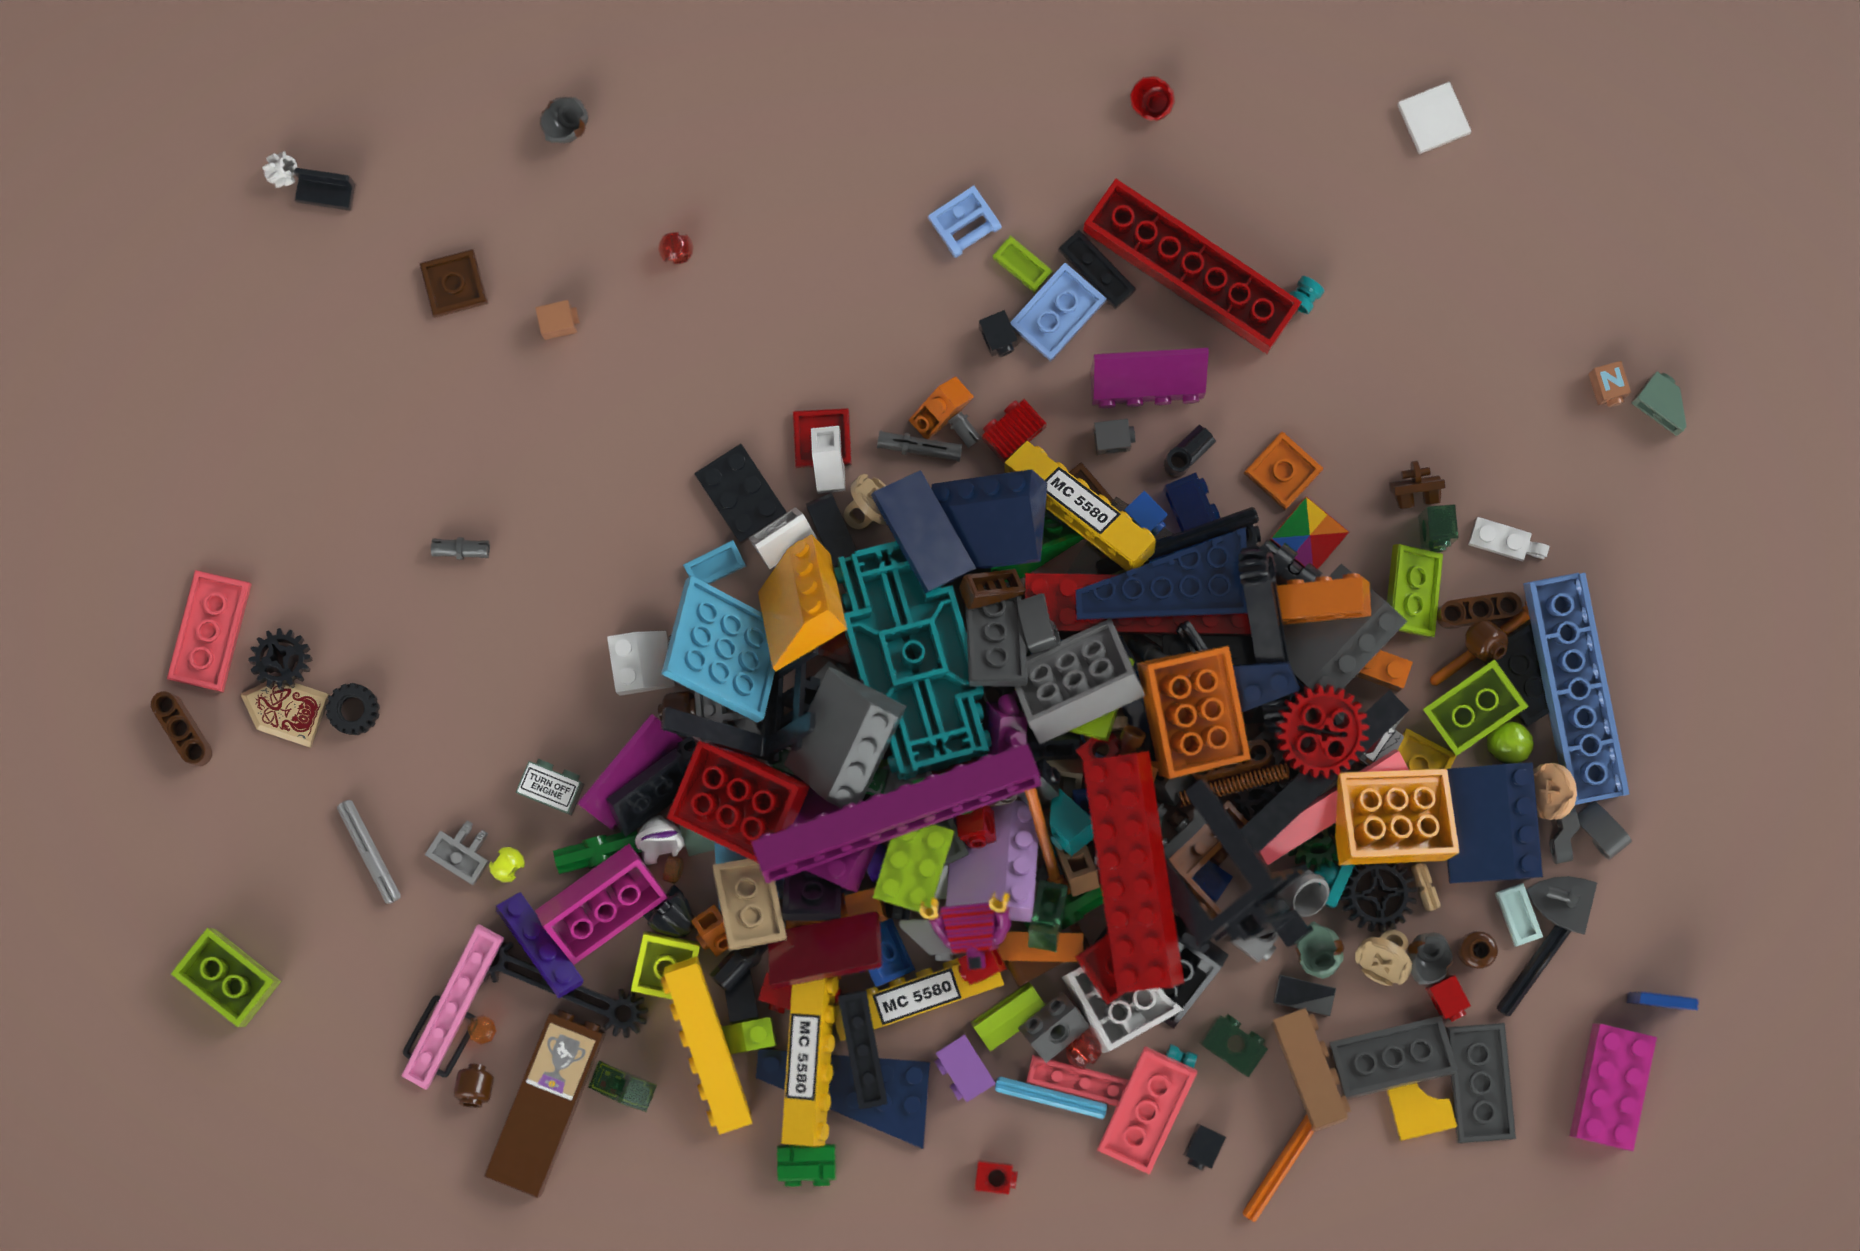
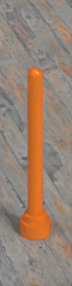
M1524 602L1525 606L1522 607V611L1499 627L1506 635H1509L1530 620L1527 602ZM1467 650L1432 675L1430 683L1434 686L1441 684L1477 657Z
M1033 788L1025 791L1049 875L1048 883L1046 884L1047 893L1050 899L1063 898L1070 894L1071 891L1068 882L1059 872L1037 790Z

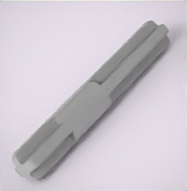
M346 800L337 806V810L385 903L391 904L397 901L401 895L353 801Z

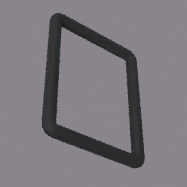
M434 996L431 999L404 1047L403 1055L406 1058L410 1059L412 1054L409 1053V1050L436 1001L439 1002L440 996ZM469 1012L465 1015L466 1018L472 1020L469 1029L445 1072L438 1069L436 1073L443 1078L450 1075L478 1024V1018Z

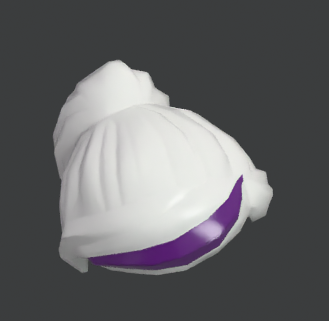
M657 815L643 825L636 837L635 844L638 849L642 850L644 864L653 865L657 863L659 855L672 853L674 857L677 856L679 851L685 846V841L681 831L673 822L664 819L662 815Z

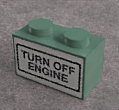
M540 759L536 763L528 761L516 793L572 816L585 785L578 781L580 775L565 769L562 774L552 770L553 764Z

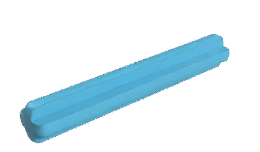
M998 1077L995 1090L1003 1094L1104 1119L1106 1116L1107 1105L1105 1103L1005 1077Z

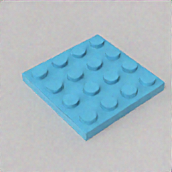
M690 576L684 583L661 674L759 723L765 716L775 670L772 668L762 612Z

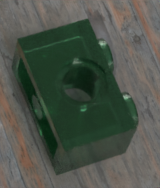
M1456 505L1428 506L1418 515L1421 549L1429 548L1430 552L1447 551L1446 548L1451 547L1459 538Z
M1039 881L1029 927L1028 947L1057 952L1067 905L1068 885Z
M1229 1014L1225 1018L1218 1015L1199 1044L1244 1076L1249 1077L1268 1050L1263 1045L1265 1040L1253 1031H1250L1249 1034L1239 1028L1241 1023ZM1237 1035L1242 1040L1243 1045L1238 1052H1232L1228 1048L1227 1043L1231 1036Z

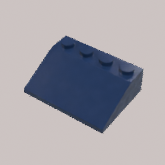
M1032 469L932 484V491L976 567L974 570L1041 561L1047 482Z
M1533 763L1447 769L1459 853L1447 860L1449 884L1543 877Z

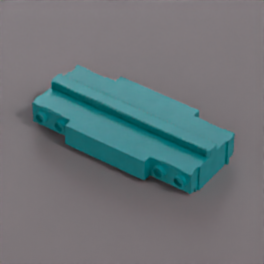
M896 541L855 551V554H851L847 558H844V556L838 557V567L834 568L837 583H843L845 594H841L845 611L850 610V612L844 613L847 630L844 632L857 677L864 681V685L907 706L889 743L891 755L887 756L891 772L897 773L898 780L902 778L907 780L916 777L917 774L947 769L951 765L970 761L973 757L986 756L989 751L988 747L992 746L988 730L983 731L980 720L984 719L980 703L975 704V701L982 699L984 691L982 686H969L967 633L953 585L944 588L939 587L925 594Z

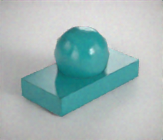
M1332 861L1331 868L1327 867L1325 863L1321 864V870L1317 871L1316 867L1314 868L1313 873L1323 876L1330 888L1329 896L1324 906L1331 909L1337 906L1354 865L1338 866V864Z

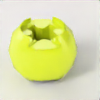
M502 847L498 851L499 857L494 862L489 863L490 873L501 882H512L516 878L514 876L516 871L520 867L524 868L525 866L524 857L517 849Z

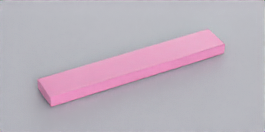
M480 924L476 926L401 1075L402 1077L425 1090L430 1087L504 937Z

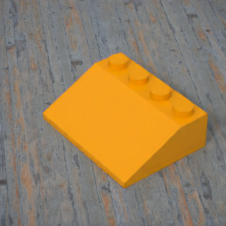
M811 534L787 549L758 591L772 668L775 671L847 630L831 554Z
M1447 769L1340 773L1337 783L1335 832L1339 865L1446 861L1459 853Z

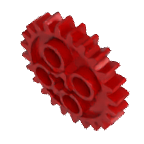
M1315 684L1314 692H1312L1310 688L1305 686L1304 696L1294 692L1296 701L1294 703L1288 700L1285 701L1289 707L1288 711L1279 710V713L1285 718L1284 721L1275 722L1277 726L1282 728V731L1275 733V737L1283 739L1277 745V748L1287 750L1282 755L1283 759L1286 761L1292 759L1290 766L1294 769L1300 766L1299 772L1304 775L1309 770L1310 775L1314 778H1317L1319 771H1321L1322 776L1325 778L1329 777L1330 770L1336 775H1340L1339 767L1341 765L1348 770L1350 769L1349 759L1359 761L1355 755L1356 750L1365 751V748L1359 744L1360 741L1369 740L1367 736L1362 734V731L1368 729L1369 725L1361 723V720L1365 719L1367 714L1357 712L1362 704L1359 702L1352 703L1354 695L1348 693L1344 696L1345 690L1340 687L1334 692V687L1327 684L1323 691L1320 684ZM1311 708H1315V718L1311 721H1306V712ZM1339 712H1343L1344 719L1342 723L1334 726V716ZM1304 725L1315 729H1323L1325 727L1334 732H1346V736H1336L1324 732L1319 735L1311 730H1298V726ZM1306 736H1310V746L1301 750V740ZM1333 741H1338L1336 752L1329 754V744Z

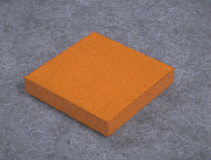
M1282 431L1246 469L1244 474L1279 506L1286 510L1324 468Z

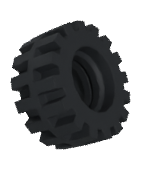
M355 683L343 684L340 688L333 690L334 693L331 696L329 695L327 699L329 702L326 704L325 709L327 710V719L330 720V724L334 728L345 734L360 735V733L368 732L370 727H374L375 721L380 715L378 714L380 705L372 691ZM349 698H358L363 702L364 713L358 720L348 721L342 715V705Z

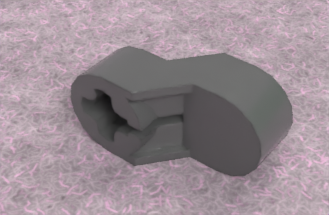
M1575 807L1564 818L1556 819L1558 832L1549 841L1551 855L1555 864L1573 861L1570 839L1580 828Z

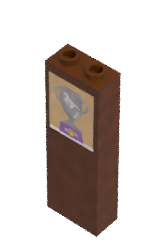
M558 1010L557 1014L549 1013L484 1175L486 1178L536 1198L542 1196L606 1035L600 1032V1025L585 1020L584 1025L573 1021L574 1015L562 1010Z

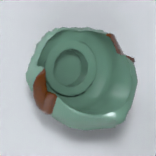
M1313 921L1309 924L1313 927V931L1299 941L1295 948L1298 954V962L1306 973L1322 979L1328 978L1337 971L1344 960V945L1334 930Z

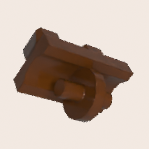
M1411 461V470L1401 471L1402 479H1412L1389 483L1390 491L1395 495L1400 509L1414 507L1413 493L1423 492V500L1426 505L1441 503V489L1446 488L1445 480L1441 479L1439 475L1421 478V476L1431 475L1430 467L1420 468L1418 461Z

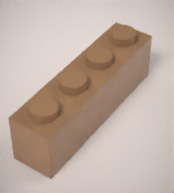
M1306 1008L1273 1019L1272 1026L1313 1132L1346 1121L1348 1119L1347 1113L1351 1111L1345 1095H1339L1336 1085H1339L1340 1081L1335 1069H1329L1325 1059L1329 1057V1053L1324 1041H1318L1315 1031L1319 1030L1313 1013L1308 1015Z

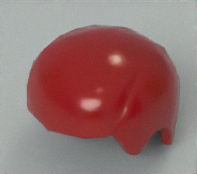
M1156 76L1143 77L1134 84L1130 93L1133 109L1149 121L1164 119L1171 113L1175 103L1174 92L1164 80Z

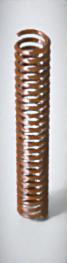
M1286 762L1284 763L1285 774L1282 763L1279 764L1281 773L1276 764L1277 776L1274 767L1271 765L1273 778L1269 767L1266 768L1268 778L1265 769L1262 768L1264 780L1261 771L1258 769L1260 782L1256 771H1253L1255 782L1252 773L1249 771L1251 784L1247 773H1245L1247 786L1243 775L1240 774L1242 786L1239 776L1236 775L1238 788L1233 776L1231 777L1233 788L1230 778H1227L1229 790L1226 780L1223 779L1225 792L1221 781H1218L1220 792L1217 782L1214 781L1215 795L1222 797V795L1226 796L1227 793L1231 794L1240 790L1244 791V789L1248 790L1249 787L1261 786L1262 783L1266 785V783L1270 784L1271 781L1283 780L1284 777L1288 779V765ZM1210 782L1209 786L1214 792L1213 784ZM1186 790L1183 791V794L1179 791L1180 807H1187L1188 804L1192 805V802L1189 801L1186 795Z

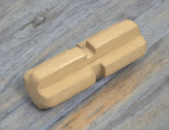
M1422 862L1413 865L1411 872L1416 886L1420 887L1421 891H1419L1425 910L1429 912L1440 908L1441 904L1435 887L1431 886L1432 879L1426 863Z

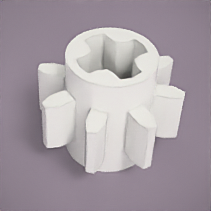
M284 151L278 155L274 153L266 158L269 164L263 166L262 169H264L267 181L275 184L276 188L283 185L288 186L295 182L293 177L295 175V168H297L295 159L286 156Z

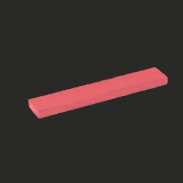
M1394 749L1359 772L1405 771L1409 769L1400 752ZM1337 786L1316 798L1259 852L1265 864L1269 865L1336 822Z

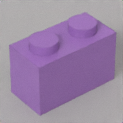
M965 1034L936 1052L938 1059L934 1062L943 1076L947 1073L950 1075L954 1083L949 1086L958 1100L964 1098L968 1102L996 1084Z

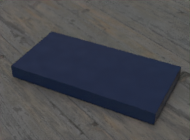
M921 470L882 487L871 494L925 594L972 572L976 568Z

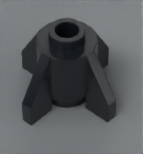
M674 884L666 893L668 898L643 916L648 920L647 924L654 931L671 935L675 938L680 935L685 937L695 927L691 922L695 916L692 914L683 892Z

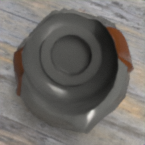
M559 97L550 101L546 109L541 112L540 125L545 134L546 141L551 143H571L584 134L589 116L581 100L575 97Z
M1435 932L1420 934L1408 945L1407 955L1412 963L1411 975L1420 985L1436 983L1445 978V976H1448L1447 970L1454 962L1452 949L1443 935Z

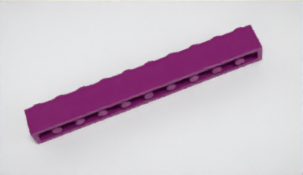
M1028 744L1022 746L1014 745L1003 753L994 756H983L972 764L955 766L944 774L927 776L921 782L913 785H902L895 791L885 795H874L868 801L857 805L848 804L842 807L840 811L831 814H820L812 821L803 824H792L785 830L775 834H764L758 840L753 841L752 845L767 884L1041 786L1040 774Z

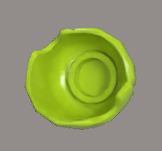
M1507 721L1487 736L1488 751L1505 764L1522 763L1528 759L1533 751L1534 742L1531 733L1525 726L1517 722Z

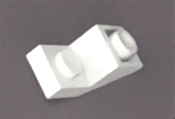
M839 426L811 428L812 457L817 493L846 491L845 466L841 456V432Z

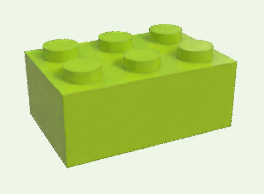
M1494 659L1423 710L1457 756L1526 709L1528 705Z
M932 824L891 839L873 898L920 913L921 901L924 902L926 907L932 908L931 900L935 898L955 832Z
M207 928L171 973L172 976L237 1027H246L282 982L218 930Z

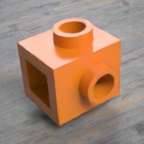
M715 904L692 919L691 922L699 933L695 938L704 951L710 948L717 957L729 949L722 914Z

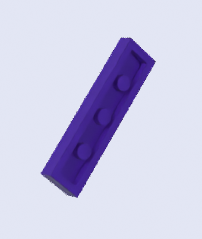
M521 892L496 905V912L558 999L583 985V978L542 926L537 914Z

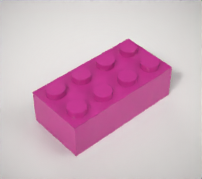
M628 844L536 909L535 912L548 934L572 964L575 965L668 897L638 854Z
M1593 1023L1570 1137L1634 1151L1657 1037Z

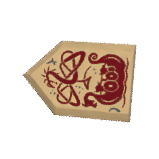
M267 681L240 694L257 730L310 748L330 695L295 683L294 688H291L288 683L285 684L283 691H280L277 684L272 689H269L266 686Z

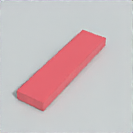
M1032 1055L1026 1079L1028 1084L1117 1106L1129 1079L1055 1060H1050L1046 1063L1042 1057Z

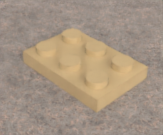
M747 858L713 865L712 869L729 951L786 940L787 937L775 881L766 884L759 863Z

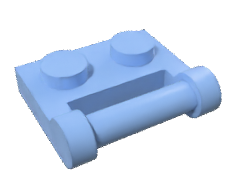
M972 186L928 215V219L955 258L963 254L962 251L991 231L996 232L1002 228L1000 222L975 186ZM980 216H984L987 222L958 241H955L952 236Z

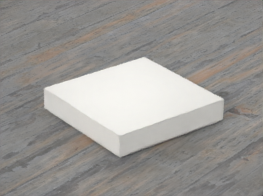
M1450 82L1402 100L1397 104L1419 154L1471 133V129Z

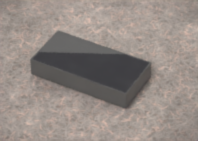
M1279 975L1273 1003L1297 1009L1306 1008L1309 1012L1330 1016L1336 988Z

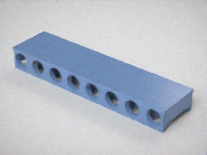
M1574 573L1523 583L1558 763L1565 766L1571 772L1576 782L1577 797L1575 805L1630 795L1586 573Z

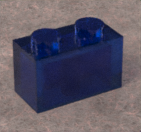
M1196 472L1164 486L1163 491L1181 531L1220 518L1216 505L1214 503L1210 504L1206 496L1209 493V489L1204 478L1199 479Z

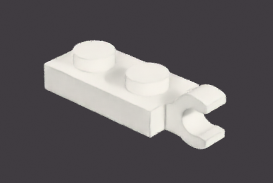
M1477 517L1468 544L1519 561H1523L1526 554L1544 559L1547 557L1550 547L1546 544L1531 542L1532 533Z

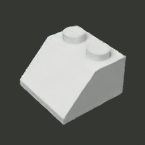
M795 507L749 537V540L766 566L771 569L776 567L787 549L797 541L803 540L811 534L816 539L817 537L803 513Z
M667 631L632 632L607 637L615 691L619 696L675 687L674 680L661 674L667 654Z

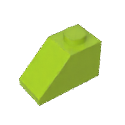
M772 1017L722 1027L731 1054L777 1045Z

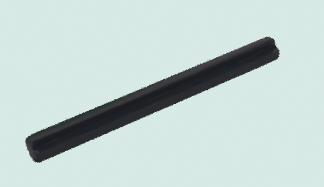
M1250 507L1158 539L1155 542V553L1147 561L1258 523L1257 511L1254 507ZM1109 557L1096 562L1099 574L1109 575L1124 569Z

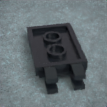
M687 737L679 742L677 749L674 748L606 799L619 831L625 837L673 803L672 799L676 797L697 746L694 739Z

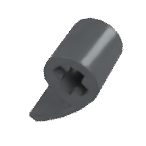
M1041 593L1018 601L1020 620L1031 653L1035 654L1060 646L1059 632L1055 623L1050 621L1045 594Z
M1596 801L1577 814L1580 826L1593 838L1595 847L1606 859H1612L1632 842L1630 836L1621 825Z

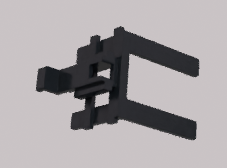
M671 635L668 636L667 650H668V646H669V642H670ZM819 646L775 671L762 722V735L670 707H666L662 711V730L768 761V764L774 765L779 762V752L791 745L792 751H798L802 748V738L815 730V713L808 711L821 684L819 678L813 676L806 678L807 661L818 655ZM795 669V684L783 693L784 676ZM857 679V681L864 684L862 679ZM784 707L793 709L783 716Z
M1205 779L1197 781L1186 791V795L1249 882L1251 889L1212 920L1165 854L1172 906L1197 941L1195 943L1198 947L1204 946L1212 938L1218 942L1229 935L1233 942L1241 939L1246 941L1273 932H1277L1287 947L1296 945L1313 931V927L1311 925L1307 926L1296 910L1288 912L1289 907L1283 899L1277 900L1275 897L1309 869L1306 865H1301L1272 873Z

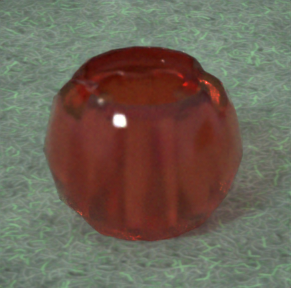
M679 232L667 233L662 236L658 247L661 258L665 262L673 261V264L688 262L693 255L694 249L690 237L687 234L685 236L679 235Z
M1082 1033L1065 1050L1070 1064L1081 1069H1086L1085 1066L1090 1062L1094 1064L1102 1054V1048L1098 1039L1089 1033Z

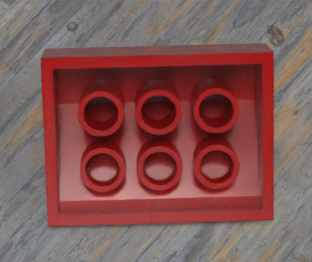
M698 741L667 819L758 863L752 842L758 840L764 834H775L792 825L801 810L810 786L743 753Z

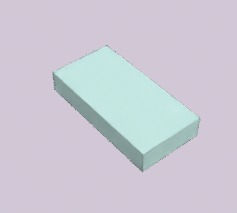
M1523 883L1495 892L1515 947L1543 937Z

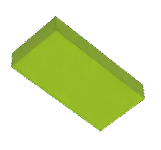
M1011 235L992 256L997 263L1033 293L1041 287L1053 272Z

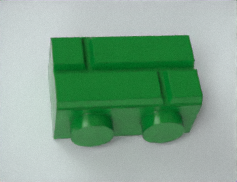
M836 1144L814 1147L778 1145L777 1180L784 1181V1187L801 1186V1181H813V1186H830V1180H836Z

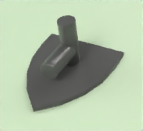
M1570 876L1553 877L1540 881L1526 889L1534 906L1547 919L1562 928L1585 935L1597 882Z

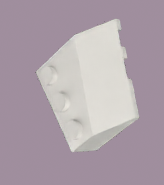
M1082 967L1061 977L1082 1016L1091 1026L1089 1029L1103 1053L1117 1048L1183 1010L1161 988L1126 992L1106 1005Z

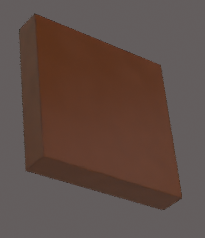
M473 249L419 263L434 318L488 304L476 254Z

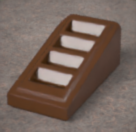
M1016 569L964 575L959 586V591L967 609L980 608L1024 595L1025 593ZM1005 580H1008L1010 585L1009 588H1007Z

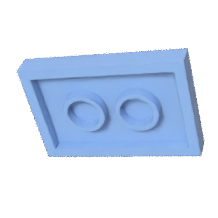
M1064 263L1010 323L1013 330L1051 362L1099 310L1107 298L1068 264Z

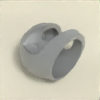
M1308 870L1276 897L1277 900L1283 899L1289 907L1288 912L1296 910L1300 916L1308 917L1316 914L1323 908L1329 896V886L1323 876Z

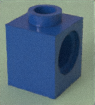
M1145 490L1124 509V512L1132 518L1135 524L1141 528L1148 529L1154 537L1166 526L1163 521L1168 514Z

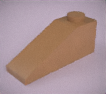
M1050 807L1042 810L1051 839ZM1053 844L1073 897L1100 887L1097 870L1086 845L1071 856L1064 849L1061 851Z

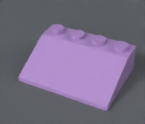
M1014 801L1010 804L990 807L994 810L996 842L986 844L982 848L971 849L965 844L969 855L949 864L946 907L986 903L990 901L993 892H996V898L1002 901L1004 893H1008L1010 899L1007 906L1009 907L1011 920L1031 922L1034 904L1038 837L1030 808L1024 801ZM955 816L953 820L957 827V816Z

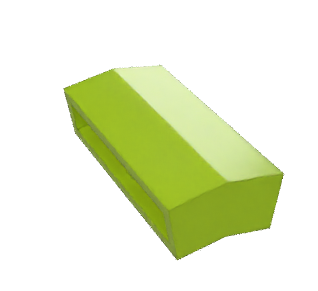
M1028 982L970 1023L989 1051H992L1020 1031L1018 1028L1042 1009L1045 1004L1031 983Z

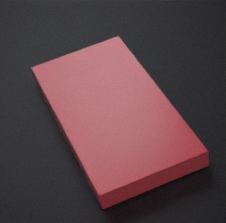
M195 570L167 676L168 680L224 693L251 583Z
M1144 1046L1098 1145L1097 1151L1150 1175L1196 1077L1197 1070Z

